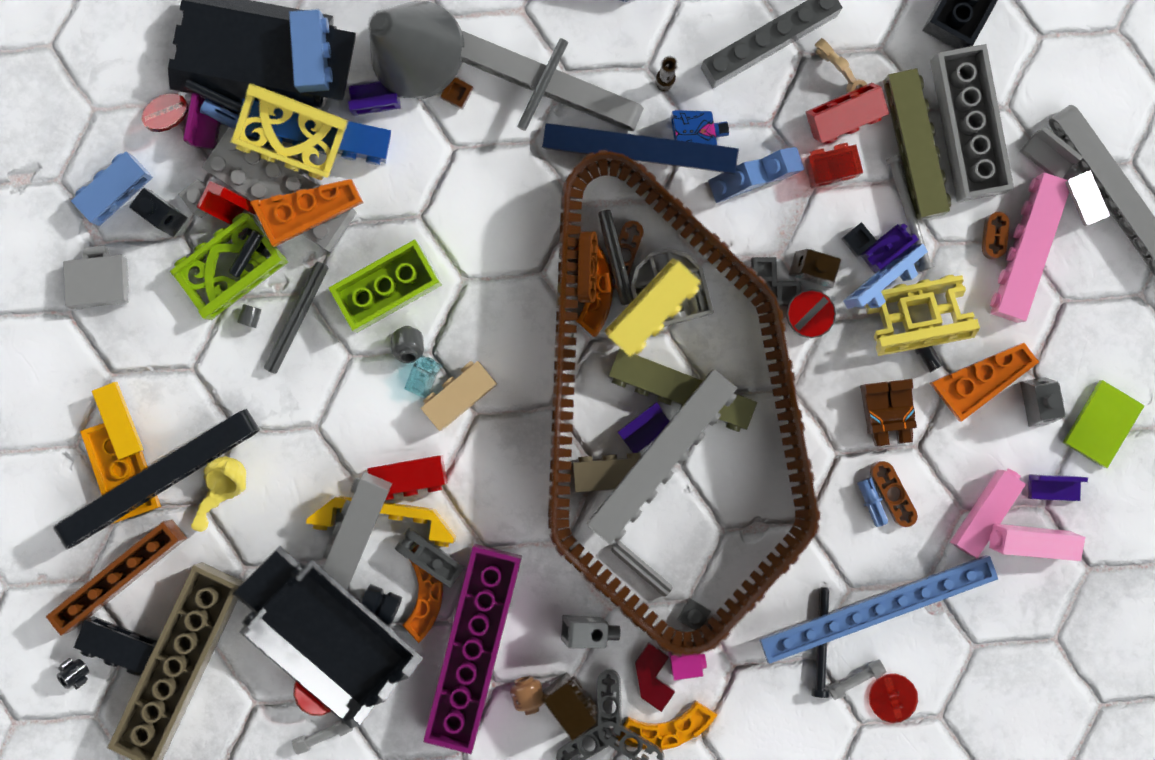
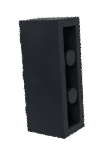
M93 616L84 620L73 648L80 650V653L86 657L94 658L96 656L103 659V662L109 666L117 667L119 665L126 668L128 673L140 676L157 641Z

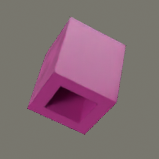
M669 651L674 680L703 677V669H707L705 654L681 655L680 657L672 655Z

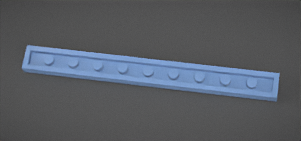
M986 555L762 637L759 641L767 663L770 664L998 580V576L991 557Z

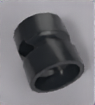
M370 584L361 603L386 626L390 627L403 597L392 592L384 594L382 588Z

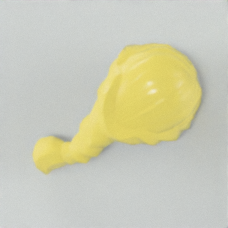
M227 456L219 457L205 466L203 477L209 491L206 498L197 506L198 511L191 524L193 530L199 532L206 530L209 523L206 513L218 507L221 502L232 499L246 490V469L237 459Z

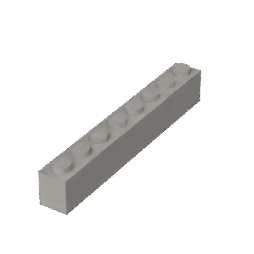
M715 369L711 370L590 518L587 526L609 544L613 541L619 542L626 533V530L623 528L629 521L634 523L642 513L640 510L641 506L645 501L649 504L658 494L655 490L661 482L663 484L668 482L674 474L671 471L676 463L681 465L690 454L687 452L692 444H699L705 436L703 430L708 424L713 426L721 416L719 413L720 409L724 405L728 407L735 400L737 395L734 392L738 388Z

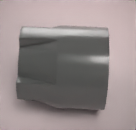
M243 304L237 322L256 328L261 309Z

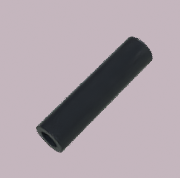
M252 230L228 271L232 276L236 278L241 276L263 239V234Z

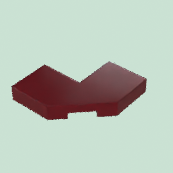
M648 642L635 661L640 694L643 700L662 712L675 693L673 688L656 677L669 659V656Z

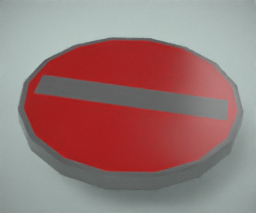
M813 289L801 291L788 304V323L792 330L802 337H821L831 329L835 322L836 311L834 303L829 296L821 291Z

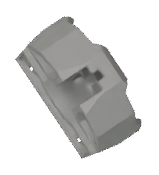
M667 248L650 253L636 266L630 286L633 299L637 296L636 289L646 287L661 271H657L653 258L658 255L665 254L667 263L674 258L682 263L692 274L699 273L701 286H697L699 288L698 292L691 299L685 298L682 302L684 311L678 312L673 318L668 316L662 323L664 327L714 313L703 269L688 253Z

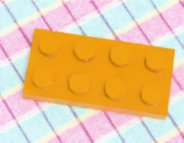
M104 423L80 431L102 496L148 468L142 451L118 460ZM158 496L150 499L112 524L160 508Z

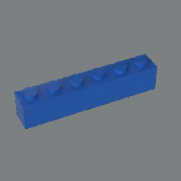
M243 99V101H242L241 110H242V107H243V104H244L245 99ZM253 102L248 118L260 117V102ZM276 108L274 110L276 116L270 115V119L282 118L283 111L280 108ZM294 112L291 118L284 123L272 124L273 130L281 144L288 142L292 143L293 147L309 139L302 133L299 127L298 113ZM312 120L307 121L305 127L314 135L316 132L311 129L315 127V122ZM349 121L338 153L342 154V158L356 160V157L366 159V163L372 165H380L381 162L386 163L391 130ZM259 122L249 124L245 129L247 138L257 140L258 136L260 137L259 133H252V131L256 128H263L262 124ZM332 127L329 133L322 139L330 149L338 130L335 127ZM316 144L313 146L319 153L326 155L325 150L320 145Z

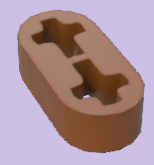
M995 212L989 215L984 222L982 252L989 259H997L1007 251L1010 222L1008 216L1002 212ZM998 218V222L1002 223V226L998 227L995 233L996 226L992 224V221ZM996 238L995 245L1000 250L993 253V249H989V245L994 244Z

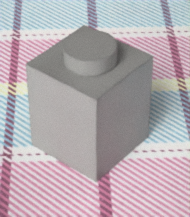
M197 179L181 191L179 196L193 214L202 218L208 213L198 209L197 205L207 185Z

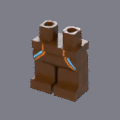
M913 379L861 385L867 434L872 433L874 445H890L888 431H896L898 444L913 442V428H917L912 397Z

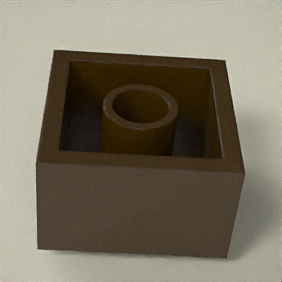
M565 673L544 689L542 700L570 739L574 741L597 723L596 714L598 712L596 710L597 705L589 695L587 697L584 696L581 690L583 687L576 676L570 677L568 673Z

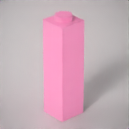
M1009 468L1007 471L998 469L950 543L969 556L978 558L990 540L993 524H1000L1025 487L1026 484L1019 480L1021 476Z
M993 524L989 548L1007 555L1081 561L1085 537L1065 530Z

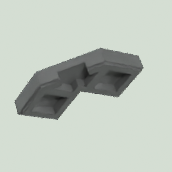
M776 257L751 258V268L757 272L756 275L758 277L761 276L766 281L765 284L776 296L779 306H788L792 298L801 292V281H777Z

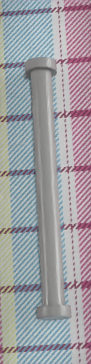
M900 155L891 157L886 160V163L891 167L910 232L919 239L914 245L924 244L925 246L899 161H901ZM928 253L919 259L921 264L919 266L920 271L934 267L933 262L930 263Z

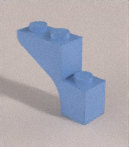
M797 147L778 150L762 159L743 162L737 165L735 174L721 173L708 180L715 202L719 203L765 184L786 179L805 169Z

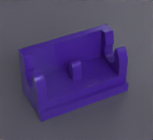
M906 224L895 225L860 255L874 273L883 269L919 240L915 234L910 235L907 232L906 228L908 226Z

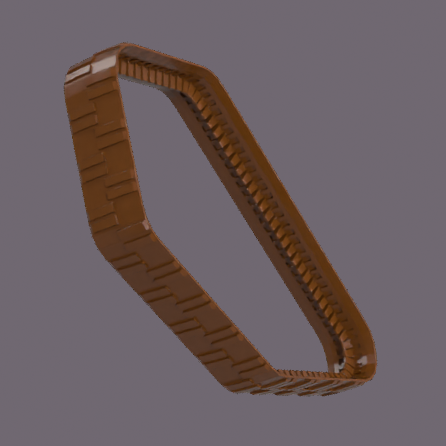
M601 150L598 153L594 154L592 152L586 155L573 168L562 189L561 210H563V213H560L561 225L559 236V259H561V262H558L557 296L559 297H557L556 306L559 308V311H556V321L558 324H556L557 335H555V345L557 347H555L554 354L557 361H554L556 373H554L553 381L556 385H553V395H555V398H553L552 407H555V411H552L554 423H552L551 432H554V436L551 435V445H553V448L550 450V457L553 460H550L552 472H550L549 482H552V485H549V496L551 498H548V529H551L550 538L552 543L556 545L555 549L561 556L564 555L565 559L570 564H573L576 570L580 573L582 572L583 577L590 584L592 583L595 589L607 598H610L614 605L619 606L621 613L629 618L634 625L647 632V635L653 641H657L660 648L666 652L669 650L672 655L680 657L681 655H699L712 648L715 650L721 645L720 642L722 640H726L730 636V631L739 621L756 607L755 604L757 602L760 603L769 588L782 574H786L790 570V565H794L799 560L798 557L809 546L815 534H818L820 527L818 523L821 517L813 485L815 479L811 471V459H808L803 433L805 427L804 422H801V418H803L802 411L798 407L794 381H796L795 374L791 370L793 364L792 360H789L784 333L786 327L785 322H782V319H784L783 312L780 310L776 296L765 284L766 281L761 276L758 277L756 275L757 272L751 267L748 268L728 249L729 246L724 241L721 242L715 233L712 234L692 215L693 212L687 206L684 207V203L678 198L675 199L656 181V177L651 172L648 173L641 163L638 164L624 154ZM608 167H610L609 176L617 177L618 170L620 169L621 172L618 179L623 182L630 175V179L626 182L630 188L639 183L640 186L635 192L640 197L648 191L649 194L644 201L650 205L657 200L658 203L653 210L658 214L666 208L667 211L662 218L668 222L675 217L676 220L671 227L676 231L684 225L685 228L680 235L686 239L693 234L694 237L690 240L689 244L694 248L702 242L703 245L698 252L704 256L711 251L712 254L707 261L713 265L720 259L721 262L716 269L722 273L725 269L729 268L730 271L726 274L725 278L732 281L736 276L739 277L734 286L740 290L743 286L747 285L748 288L744 291L743 295L749 299L755 293L757 296L750 302L756 307L757 314L767 313L758 316L759 324L769 323L768 327L761 328L762 336L771 335V339L764 340L763 345L764 348H774V351L767 352L765 355L766 360L776 359V363L767 366L769 372H778L779 374L770 377L771 385H781L779 388L772 389L773 397L783 396L782 400L775 401L774 403L776 409L785 408V412L778 413L777 418L778 421L787 420L788 424L779 426L780 433H790V436L781 439L783 446L792 445L791 449L784 450L785 458H795L794 461L786 463L787 470L797 469V473L788 475L789 481L799 482L800 484L791 487L792 495H802L800 498L793 499L794 507L804 506V509L795 510V520L789 530V533L795 538L787 533L783 538L788 544L787 548L778 543L775 549L780 555L777 557L770 552L766 556L772 564L769 566L762 561L758 565L763 574L760 575L754 570L749 575L755 583L751 584L745 579L741 584L746 593L744 594L739 589H736L733 595L738 601L735 603L728 598L724 602L730 610L727 612L720 607L715 612L721 620L718 621L712 616L707 621L713 628L712 630L704 624L699 629L691 632L675 631L671 626H668L664 631L668 625L664 620H660L653 626L658 615L652 611L644 618V614L649 609L644 602L634 609L640 598L634 594L626 601L625 598L631 591L626 585L616 592V589L621 584L617 577L610 583H606L612 572L606 569L600 575H597L603 564L597 560L589 567L588 564L594 558L589 551L580 559L579 555L585 549L580 543L572 550L569 549L577 540L572 535L569 519H559L569 518V510L557 508L570 507V499L558 498V495L570 494V487L561 486L558 483L571 482V474L559 473V470L571 469V462L561 461L559 458L572 457V449L560 448V445H572V437L561 436L560 433L573 432L572 424L561 423V420H573V412L561 411V408L574 407V400L562 398V395H574V387L562 386V383L575 382V375L563 373L566 370H575V362L563 361V358H576V350L564 349V346L576 345V338L564 336V334L577 333V325L565 324V321H577V313L567 312L565 309L578 308L577 300L566 299L569 296H578V288L567 287L566 284H578V276L567 274V272L578 271V263L567 262V260L578 259L579 251L569 250L568 248L579 247V239L568 236L581 233L580 226L569 225V223L581 222L582 215L570 212L582 210V202L570 199H582L587 184L593 179L600 177V175L608 176Z

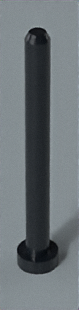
M821 587L819 590L818 617L828 614V587ZM827 643L817 646L815 689L811 690V696L829 697V690L825 689Z

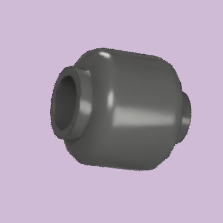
M403 326L392 334V354L400 362L413 363L423 355V335L418 329L411 326Z

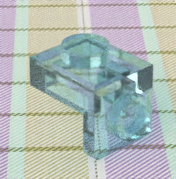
M421 356L412 366L404 389L426 398L431 392L442 365L432 358Z

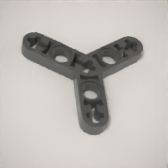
M605 670L599 675L597 680L598 726L582 734L574 741L567 743L556 754V760H563L564 750L567 753L574 751L576 747L573 744L576 743L580 753L574 755L571 760H586L608 746L632 760H649V757L645 754H642L641 758L637 756L644 744L647 746L644 750L648 754L656 752L658 760L665 759L664 752L660 747L622 725L621 679L614 670ZM608 674L611 675V679H615V683L611 685V693L616 692V696L611 694L603 696V692H608V685L603 683V679L607 678ZM610 699L615 702L616 710L614 713L604 711L603 703L605 700ZM613 726V732L619 736L622 732L625 733L619 745L615 743L618 740L617 737L612 735L607 738L605 736L607 732L604 730V727L609 728ZM590 737L595 741L594 750L587 751L583 748L582 741L584 738ZM627 738H634L637 741L638 748L636 751L630 752L625 748L624 743Z

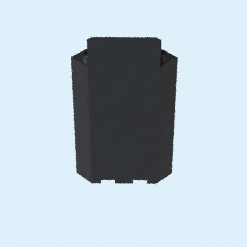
M181 0L180 11H183L181 25L176 24L173 44L176 45L175 59H169L168 64L170 90L194 93L184 88L189 79L239 103H242L243 99L246 98L249 84L257 85L317 109L322 107L324 97L343 101L356 33L337 29L333 25L332 15L323 14L324 18H328L329 33H325L326 42H329L331 57L327 58L328 67L332 69L333 81L329 82V91L300 93L294 86L289 12L304 10L252 0ZM255 97L254 101L260 102V99Z
M281 546L232 593L252 610L242 621L245 626L239 633L350 728L360 726L373 707L385 702L400 681L410 678L423 659L422 656L313 560L303 565Z

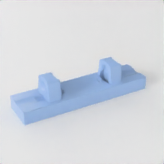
M924 244L910 246L844 299L843 302L847 309L863 307L865 304H868L870 308L881 307L886 302L881 293L884 288L899 276L903 281H908L918 275L914 263L928 252Z

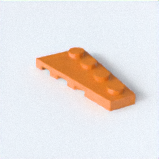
M352 179L325 184L308 190H298L290 194L271 196V198L250 201L273 247L364 203Z
M1020 343L934 380L930 384L958 421H963L1038 364L1039 361L1025 343Z

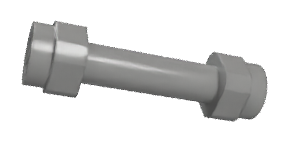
M879 659L868 664L869 668L841 683L838 681L832 683L827 687L834 700L846 696V691L872 677L877 679L887 672Z
M340 719L335 722V725L308 737L303 735L293 740L292 746L295 753L299 755L309 751L311 746L338 734L341 737L353 731V728H350Z

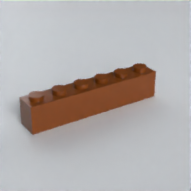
M172 519L163 521L45 617L60 636L72 632L85 619L91 617L184 542L187 537Z

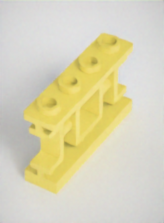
M946 275L939 280L930 281L925 279L907 286L906 284H899L891 289L881 291L886 301L881 307L870 308L868 304H865L864 307L867 308V315L880 313L884 329L876 330L874 334V339L877 342L876 351L878 356L975 338L980 329L978 320L974 319L973 312L961 314L956 300L957 297H962L966 291L965 286L962 285L964 281L963 276ZM946 292L947 303L937 305L934 295ZM898 302L899 312L889 314L886 304ZM927 303L932 320L912 324L907 307ZM951 313L953 324L942 325L943 321L940 314ZM903 322L906 333L893 335L894 329L892 324Z

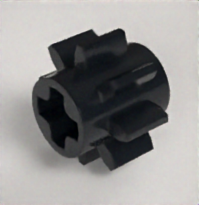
M68 658L58 667L60 672L56 677L66 689L73 686L77 690L88 680L86 675L89 674V669L81 659L73 662L71 658Z

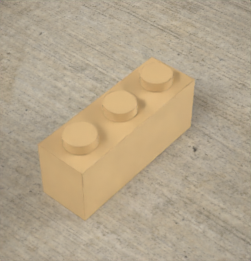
M479 361L467 363L461 369L462 374L455 379L452 376L441 385L444 388L437 395L433 392L423 400L425 405L421 407V410L439 431L445 429L498 385Z

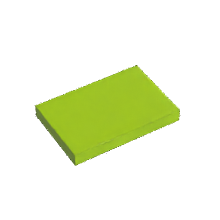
M1099 380L1062 443L1103 468H1108L1145 405L1104 380Z

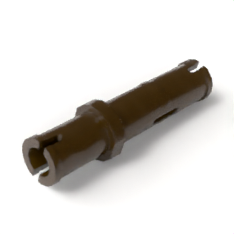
M668 56L662 60L661 68L656 75L657 88L662 92L669 91L675 83L677 61L673 57Z

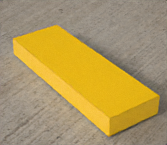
M112 382L92 390L118 460L144 451L118 382Z

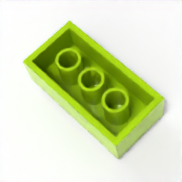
M414 239L330 286L329 290L352 331L358 333L437 289L442 284L419 243Z

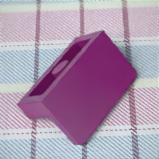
M192 93L183 140L192 147L214 150L217 146L221 122L200 113L201 106L206 98Z

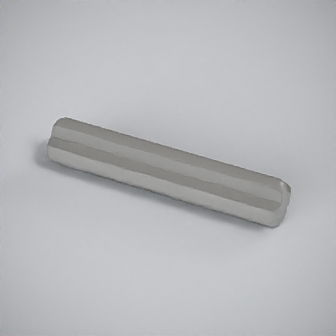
M622 542L615 543L611 551L661 595L667 596L671 592L672 585Z

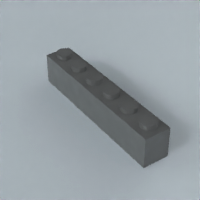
M807 0L703 60L701 70L712 89L833 20L839 15L843 7L839 0Z

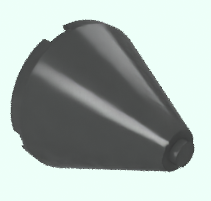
M412 1L376 12L369 21L372 67L380 83L392 93H397L399 97L405 99H426L440 93L456 77L462 64L460 57L462 47H464V37L456 19L443 7L429 1Z

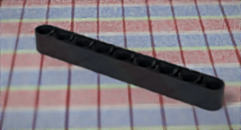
M244 409L62 520L53 529L65 549H70L204 467L207 463L258 433L260 429L249 411Z

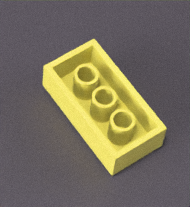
M672 258L605 329L606 334L630 357L634 353L638 355L646 347L645 341L651 334L656 336L663 329L664 325L662 323L668 316L673 318L681 310L680 304L685 298L691 299L698 292L699 288L697 286L701 282L682 263Z

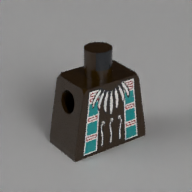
M811 249L796 251L789 275L833 288L841 259Z

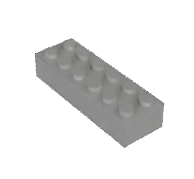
M987 44L938 52L930 60L957 202L1001 195L1013 190L1014 184Z
M230 127L202 166L204 170L251 201L319 187L299 172L284 167L285 163L275 159V162H270L260 158L261 153L251 150L249 154L236 149L237 144L231 142L235 130ZM352 208L302 234L331 253L357 212Z

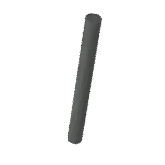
M562 38L559 39L517 125L519 129L526 131L568 45V41Z

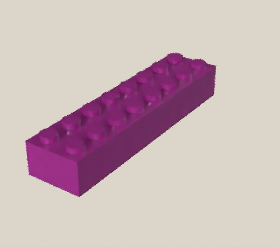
M474 544L423 742L472 754L522 555Z

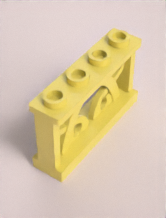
M249 84L247 95L231 139L232 143L237 144L236 149L249 154L251 150L261 153L260 158L270 162H275V159L285 162L284 167L294 171H299V168L309 171L308 176L318 180H322L323 177H330L349 120L257 85ZM255 97L259 98L260 117L248 118ZM276 108H280L283 111L282 118L270 119V115L276 116L274 114ZM296 112L299 114V127L302 133L309 139L296 146L285 148L277 138L272 124L284 123ZM309 120L315 122V127L311 129L316 132L314 135L305 127L306 122ZM253 122H259L263 127L252 131V133H259L260 139L258 141L249 140L245 134L246 127ZM332 127H335L338 130L330 149L322 139L329 133ZM269 141L274 150L263 147V145ZM316 144L325 150L327 156L326 161L321 165H315L309 160L311 154H316L319 158L318 150L313 147ZM302 153L303 161L290 156Z

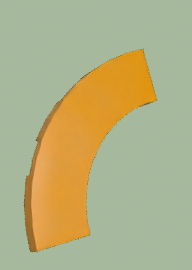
M695 700L685 713L671 721L645 723L628 716L623 726L665 750L681 746V744L699 736L713 722L717 713ZM622 732L620 736H616L618 738V741H620L623 738V736L625 735L624 732ZM627 738L624 744L638 748V743L634 738ZM643 744L642 749L645 750L647 746Z

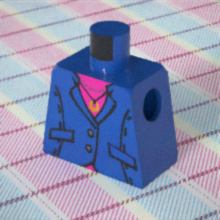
M675 110L671 113L674 140L717 145L716 138L729 136L728 122L714 123L711 111Z

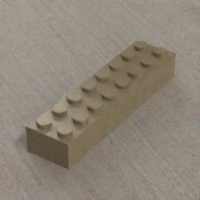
M203 562L193 565L107 747L108 749L131 760H163L238 601V598L232 593L244 581Z

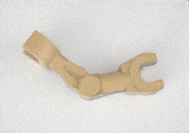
M821 38L814 44L818 48L816 54L820 58L834 64L836 69L848 81L847 93L854 91L857 85H859V88L867 85L864 80L855 79L849 68L848 61L837 55L826 40Z

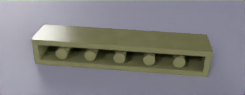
M917 68L888 74L883 80L906 184L917 220L944 215L950 211L952 203L949 193H946L944 186L946 183L945 172L943 169H940V150L934 143L935 128L928 117L929 102L926 98L924 99L922 91L924 89L923 77L918 74Z
M620 348L608 376L613 378L611 383L625 388L626 384L636 387L634 392L648 397L649 393L658 396L657 401L671 406L672 402L681 405V407L702 382L700 379L633 354L630 357ZM736 394L737 397L728 407L724 405L720 409L719 413L721 416L718 420L726 422V428L740 432V429H748L758 402Z

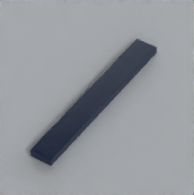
M549 123L545 124L542 144L544 149L590 154L592 152L595 154L598 151L607 150V152L624 154L634 161L735 174L739 154V148Z

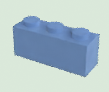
M320 9L291 11L289 14L294 86L300 93L329 91V82L333 81L332 69L328 67L327 58L331 57L330 44L326 42L325 34L329 33L328 18H324Z
M125 151L115 156L112 164L107 169L99 171L88 186L80 188L75 194L76 197L71 202L90 223L100 226L153 177L133 155Z

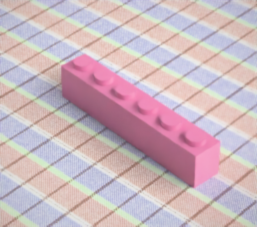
M1043 173L1032 179L1028 190L1031 192L1029 200L1024 203L1021 209V215H1023L1021 224L1016 226L1013 234L1015 238L1013 247L1011 246L1006 254V261H1008L1006 268L1002 270L998 278V283L1000 284L998 292L993 295L990 302L992 307L990 314L1016 323L1027 320L1069 195V190L1065 183L1066 179L1048 173Z

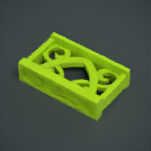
M250 213L237 215L229 227L216 231L213 234V239L196 246L193 254L188 258L183 257L174 264L175 267L170 270L171 274L195 304L203 319L213 320L288 263L278 248L271 245L265 230L259 224L256 217ZM245 228H250L264 235L261 241L272 256L267 258L255 250L251 257L252 259L248 262V264H253V270L248 272L244 269L240 276L241 279L237 282L226 276L215 277L216 264L220 253H239L248 239L249 235L244 240L239 238L241 231ZM232 239L233 244H225ZM194 267H199L200 273L193 276L204 278L205 282L201 284L191 283L188 278L189 271ZM225 281L228 288L225 291H221V284L216 286L215 283ZM206 288L209 299L208 304L204 302L196 290Z

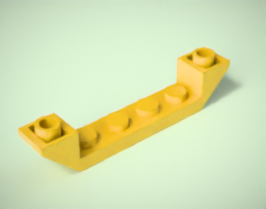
M334 497L306 519V524H312L313 529L327 530L328 527L335 525L337 508H340V512H342L346 500L351 501L352 498ZM384 502L380 514H388V519L402 521L403 517L413 518V522L427 524L428 520H431L429 540L435 541L434 545L449 547V543L456 541V535L436 509Z

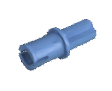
M872 477L857 482L865 501L863 505L864 507L867 506L876 527L886 525L888 519L881 504L883 499L882 497L879 498Z

